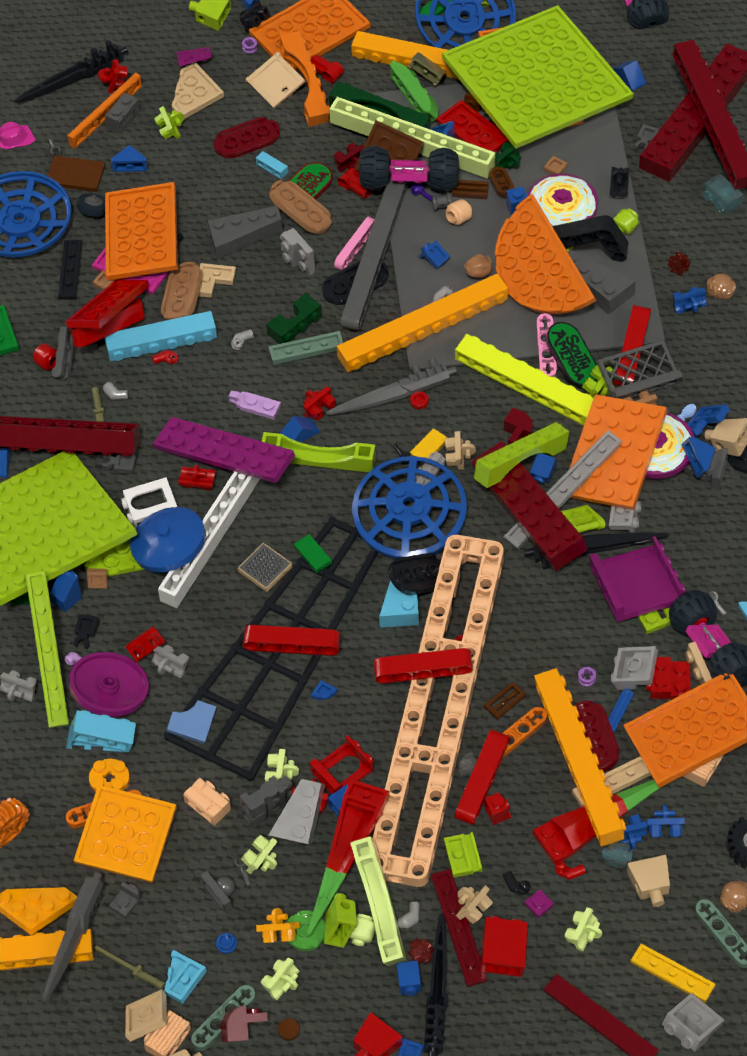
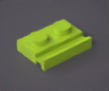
M473 832L467 835L460 834L444 838V845L453 878L470 875L473 872H482V865Z

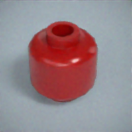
M41 344L33 353L34 363L44 370H52L56 366L57 349L48 344Z

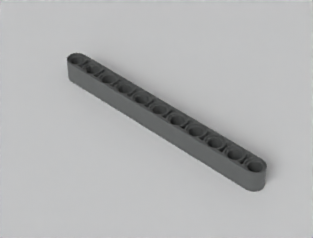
M391 174L389 176L388 184L380 202L341 317V327L360 330L409 181L398 183L391 181Z

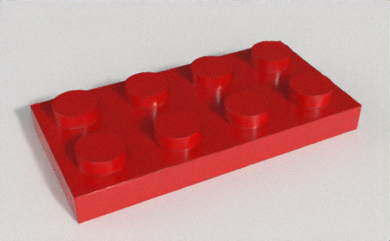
M462 100L436 118L438 125L449 121L454 122V135L456 139L492 152H498L505 142H510L498 127Z

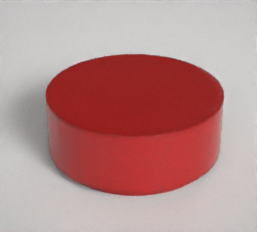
M420 391L411 395L410 404L413 408L420 410L428 406L429 398L426 393Z

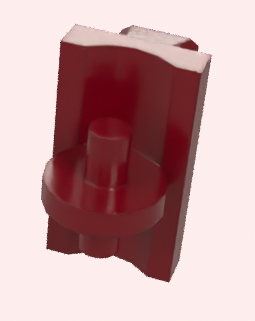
M352 142L346 147L348 152L346 155L341 151L334 154V161L340 173L347 168L355 167L360 152L364 147L363 144L358 146Z

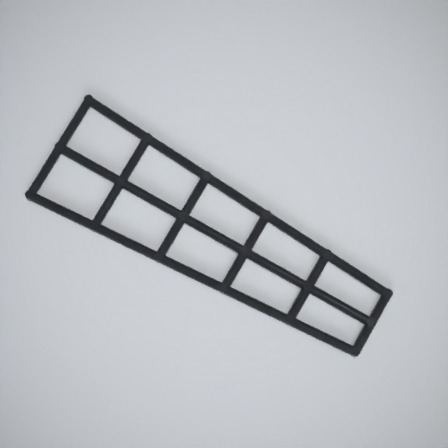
M331 516L314 539L318 545L321 544L333 527L350 533L333 559L332 564L329 565L327 570L322 569L315 573L302 556L298 558L296 564L269 599L264 602L263 607L249 625H259L269 610L292 620L293 622L289 627H299L301 624L307 628L336 630L378 552L371 549L354 582L333 574L356 538H361L356 527L350 526ZM374 537V538H373L376 542H378V543H380V544L383 545V539H382V538H380V537H378V538H377V537ZM301 568H304L322 578L299 613L296 614L276 605L275 602ZM330 580L349 589L329 627L326 628L305 618V616ZM243 631L182 711L190 710L194 707L197 700L201 701L203 697L234 711L210 749L206 751L169 732L164 733V739L248 781H254L256 774L322 655L313 654L301 675L275 663L281 654L280 652H272L267 659L243 648ZM236 653L263 665V668L239 704L208 691ZM271 669L298 682L276 723L246 709ZM241 715L272 730L250 771L215 755Z

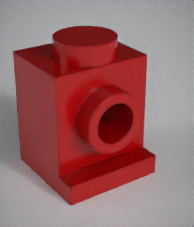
M500 792L484 798V809L492 825L512 818L508 811L510 809L509 803L506 798L501 796Z

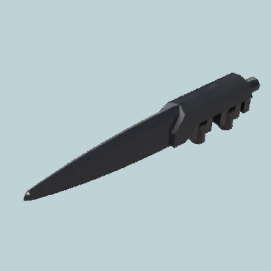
M111 41L105 42L106 51L99 50L97 52L96 48H92L90 50L92 58L84 57V62L78 61L73 66L44 80L20 95L14 102L18 103L65 87L85 77L90 78L98 74L101 69L110 68L113 59L118 60L119 63L123 62L122 55L128 53V49L126 46L119 48L115 43L112 44Z
M626 532L585 535L582 537L588 550L581 555L639 545L653 541L654 536L659 540L668 537V534ZM534 544L533 548L524 549L525 557L534 556L535 563L541 560L543 569L550 568V564Z
M442 912L438 919L430 992H427L423 1050L424 1053L429 1054L428 1056H437V1054L443 1052L445 1010L448 1001V995L445 994L446 932Z

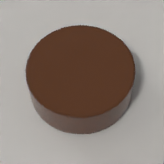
M291 1018L282 1020L278 1025L279 1036L285 1041L295 1040L300 1033L297 1021Z

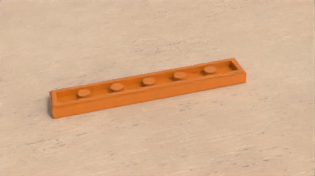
M138 73L133 74L67 135L70 147L76 148L105 121V115L123 93L133 96L142 87L141 76Z

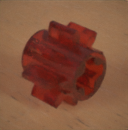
M676 252L675 256H669L670 259L667 265L671 268L670 272L683 275V271H689L688 268L691 262L687 258L688 254Z
M416 938L409 944L411 950L408 951V954L413 961H418V964L423 962L426 965L433 959L431 953L434 949L426 939L418 940Z

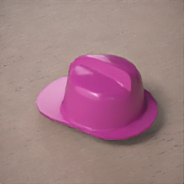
M7 122L0 128L1 148L12 149L27 146L36 140L27 125Z

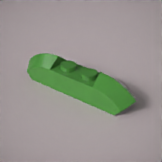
M391 61L390 77L413 109L431 116V123L435 121L438 116L437 103L432 96L428 95L427 90L422 88L419 79L415 77L416 73L404 64Z

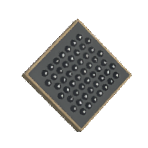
M262 543L238 567V572L268 592L292 568V563Z

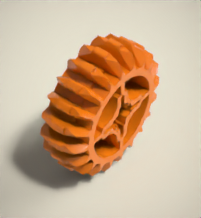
M8 798L0 804V848L3 845L6 846L21 833V830L26 827L25 823L29 820L30 813L26 805L16 798Z

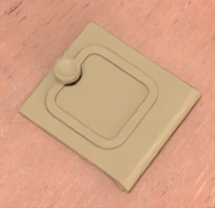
M278 51L249 77L245 78L246 82L273 108L277 107L286 98H290L292 93L306 82L281 57Z

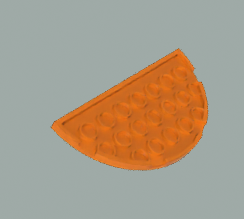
M533 193L516 206V211L509 219H506L498 235L495 248L497 274L507 286L508 294L520 305L532 311L546 314H562L589 306L597 301L537 199Z

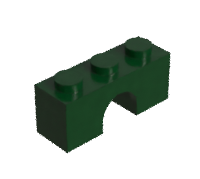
M307 293L293 303L295 318L287 319L279 314L266 324L267 335L277 343L282 344L293 341L296 335L300 332H305L311 323L317 322L321 318V304Z

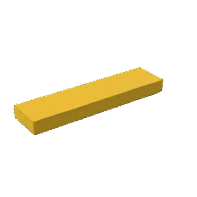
M640 944L630 962L687 994L693 993L704 1003H706L716 986L710 980L643 944Z

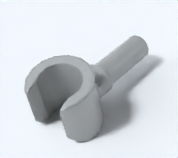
M714 591L709 592L708 594L714 600L717 609L724 616L727 612L717 601L718 594Z

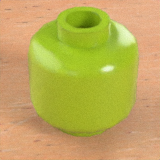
M630 208L621 209L613 218L625 235H630L639 225V216Z

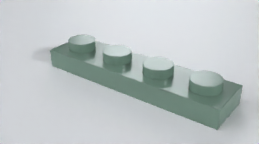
M340 331L269 346V353L273 365L335 352L337 351V345L342 344L343 340Z

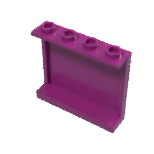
M655 536L653 537L652 546L600 560L597 553L589 555L592 573L617 622L670 607L676 598L686 592L683 583L678 581L677 571L671 567L669 556L664 554L663 544L659 543Z

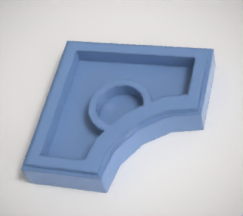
M197 700L194 707L188 711L181 713L172 712L166 732L204 744L216 706Z

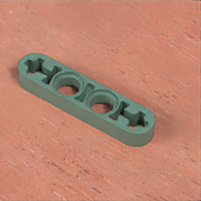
M706 899L700 900L695 907V914L735 964L741 968H747V961L745 959L740 960V953L737 950L740 947L741 954L743 956L747 955V944L711 901ZM702 906L703 908H709V915L705 911L700 912ZM721 922L724 927L721 930H715L712 927V923ZM732 937L736 940L737 944L728 946L725 943V939Z
M249 985L239 987L192 1034L191 1040L195 1049L199 1051L206 1050L221 1036V1028L213 1030L210 1027L211 1023L214 1021L222 1022L226 1014L225 1010L229 1006H240L238 1002L243 998V992L245 994L250 992V998L245 997L241 1001L242 1006L246 1005V1010L255 1002L256 995L253 987ZM205 1029H207L210 1034L205 1037V1043H198L197 1037L203 1038L206 1035Z

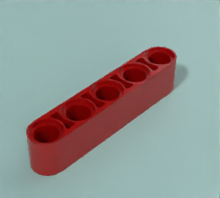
M137 298L131 301L126 308H123L119 314L111 318L99 330H91V328L75 330V328H70L74 346H87L143 320L145 314L142 300Z
M633 305L622 352L643 346L651 313L650 308ZM641 352L637 354V359L640 358ZM624 357L621 358L619 363L629 367L631 360ZM634 362L631 369L637 371L638 363ZM618 367L616 374L624 378L627 371ZM629 373L627 380L634 383L635 375ZM615 379L614 385L621 386L622 382Z
M248 625L244 631L243 648L250 651L337 655L339 653L341 634L331 629Z
M467 648L380 657L373 662L375 681L378 683L462 675L473 671L471 651Z
M492 729L489 731L455 812V819L475 825L474 820L479 816L484 804V798L487 797L508 747L510 736Z

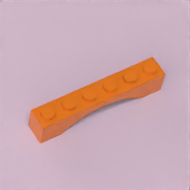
M300 31L280 35L279 45L284 59L299 69L308 85L309 93L304 103V115L308 126L311 127L329 122L330 106L326 105L325 92L320 89V78H316V68L314 64H311L310 51L306 50L305 37L301 36Z

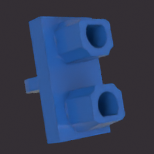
M693 287L683 294L681 292L673 293L675 313L678 314L689 310L695 313L698 312L699 307L706 306L705 288L698 289Z
M662 804V810L654 811L655 817L662 816V818L647 819L646 821L649 827L650 838H661L662 827H669L670 837H681L682 826L685 824L684 818H668V816H675V810H667V804Z
M639 814L628 818L629 825L626 826L624 831V839L620 840L622 846L629 845L631 850L636 849L635 843L642 842L641 836L647 835V823L642 821Z

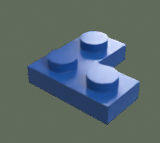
M723 404L701 407L688 423L694 437L699 436L708 423L722 422L730 410L728 406Z

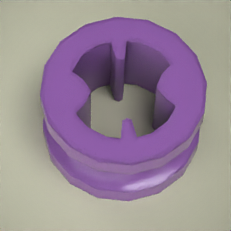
M247 37L242 41V49L245 53H254L257 50L258 46L255 38Z
M590 667L581 668L578 673L579 683L583 686L593 685L596 681L595 670ZM584 674H588V676H590V679L586 680Z

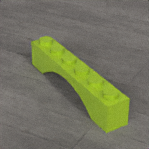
M555 422L477 460L474 479L488 488L501 482L513 467L529 456L537 453H549L554 456L566 450L570 431Z
M263 432L262 442L294 451L295 457L290 462L291 464L370 472L374 469L376 449L373 444L354 443L342 447H318L300 443L283 434Z

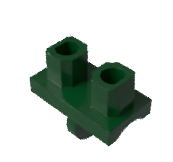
M505 142L502 145V154L495 152V167H502L504 169L512 167L517 169L520 166L519 160L521 156L518 148L515 149L510 143Z

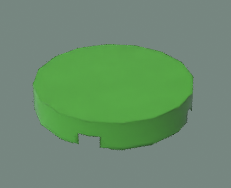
M300 911L288 919L287 923H300V928L295 929V940L288 941L293 948L301 951H310L323 943L325 922L322 918L310 937L307 933L313 911Z

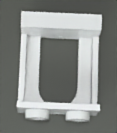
M167 478L123 490L124 498L121 499L124 510L128 509L127 518L134 525L135 529L137 528V523L142 522L149 515L165 508L177 507ZM161 489L165 499V503L141 510L131 506V501L134 497Z

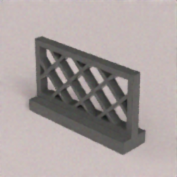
M664 340L597 360V365L611 394L610 397L624 399L629 396L634 398L643 391L650 393L678 384L683 377L681 371H677ZM661 347L662 357L652 353L654 348ZM641 352L648 355L646 362L637 359V354ZM625 357L631 360L630 366L627 367L619 363L621 358ZM650 357L660 361L657 368L648 364ZM609 362L615 365L613 372L606 370L604 363ZM634 362L643 366L641 373L631 369ZM661 364L668 365L671 371L666 373L660 370ZM617 367L627 371L624 378L615 374ZM645 368L654 371V376L648 377L644 375ZM629 373L639 377L637 382L633 383L627 380ZM612 378L621 381V387L614 388L611 382Z

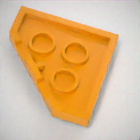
M65 887L6 889L0 893V913L28 934L33 935L70 910L77 896Z

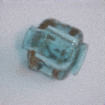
M617 841L609 844L608 847L604 846L602 859H606L608 867L624 870L627 868V864L632 862L633 849H630L628 843Z

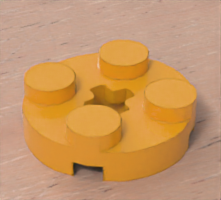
M116 759L96 761L89 773V783L95 792L98 784L123 791L128 787L130 781L129 771L125 763ZM112 774L115 778H112L111 782H107L104 777Z

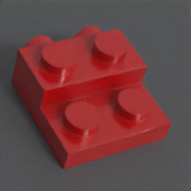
M657 657L652 685H646V691L650 692V699H674L690 691V663L687 661H671V657Z

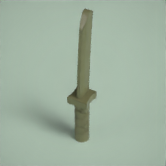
M93 387L91 391L95 408L93 409L94 415L96 416V421L104 422L103 415L105 413L101 404L99 388Z
M97 945L94 947L97 952L132 971L136 980L140 978L160 990L165 988L166 982L143 971L141 965L134 967Z

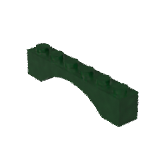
M338 81L329 94L330 107L335 99L339 97L424 128H431V116L371 94L363 89H358L347 83Z

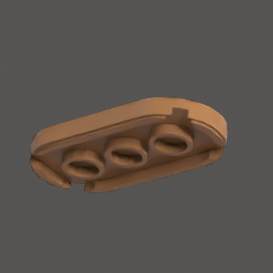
M278 180L272 185L269 192L272 202L305 230L321 234L329 229L332 223L329 211L301 187L291 181L282 182L283 180Z
M185 262L178 265V270H173L168 277L161 305V313L166 321L190 316L195 310L203 272L194 262Z

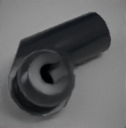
M512 871L503 874V878L511 892L521 895L529 893L531 884L528 881H516Z

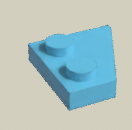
M173 950L171 953V967L168 969V980L166 981L164 992L167 996L183 1004L205 975L207 969L205 966Z

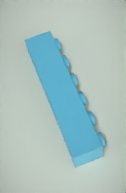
M208 311L120 330L106 336L105 343L110 361H120L128 357H139L142 354L157 353L160 350L175 349L183 345L211 341L217 338L212 312Z

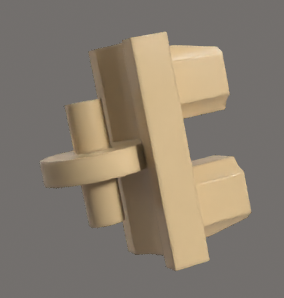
M460 431L455 432V437L445 439L447 451L455 450L454 453H446L447 466L457 465L458 469H464V455L466 459H470L471 455L476 453V446L470 444L469 440H466L464 444Z
M485 885L480 891L473 893L474 889L472 887H462L458 891L459 903L462 905L465 903V905L456 916L460 920L466 917L472 924L477 922L483 914L476 906L484 912L493 903L486 895L490 889Z

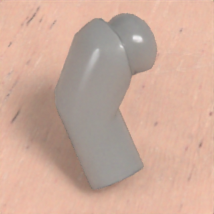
M443 286L434 294L433 302L453 294V290L449 286Z
M252 330L235 334L231 342L232 348L239 350L242 348L245 340L254 338Z
M112 382L104 384L103 391L110 399H128V390H118Z
M409 903V913L397 920L400 928L407 929L418 923L420 903Z

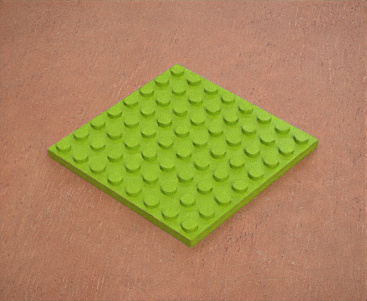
M558 5L442 53V59L515 149L633 99L634 95Z
M62 451L0 483V606L28 592L26 574L45 571L47 581L137 535L133 525L75 453Z

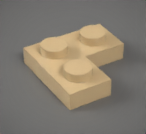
M200 263L203 278L198 296L212 298L215 284H234L236 267Z

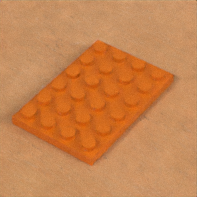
M301 0L263 21L258 27L249 29V35L255 38L257 43L271 57L278 51L284 59L279 45L280 35L300 31L301 36L305 37L306 50L310 51L312 57L313 55L321 56L355 37L357 31L364 32L371 28V23L348 0ZM285 60L294 70L298 69L291 62Z
M175 182L105 193L107 281L178 270Z
M595 394L570 468L608 430L622 440V443L570 498L634 510L668 411L667 408Z
M733 674L729 675L730 678L724 680L725 676L719 675L623 725L658 788L747 743V695Z

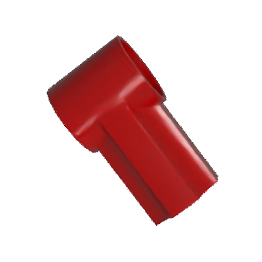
M319 55L311 57V64L315 65L316 72L321 74L325 81L328 80L330 84H333L344 73V68L336 61L331 63Z
M349 168L337 180L340 187H345L346 191L350 189L364 199L368 198L373 190L366 189L360 185L359 173L354 168Z

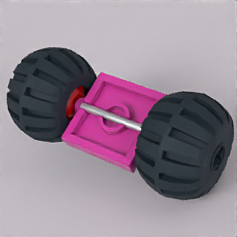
M625 0L628 7V22L636 29L641 30L666 23L668 20L669 7L665 0Z
M370 146L360 152L359 182L366 189L379 190L387 186L389 172H391V181L398 183L413 181L414 183L427 182L428 173L430 188L439 192H448L455 189L458 184V154L449 148H438L430 153L427 167L426 161L391 160L389 165V152L379 146Z
M691 590L681 594L673 601L669 610V619L673 629L683 636L690 637L692 642H696L701 654L705 658H710L708 670L712 679L723 675L725 676L724 680L730 678L729 675L733 674L741 687H744L745 684L747 685V646L742 643L731 642L719 625H713L717 619V607L712 597L699 590Z

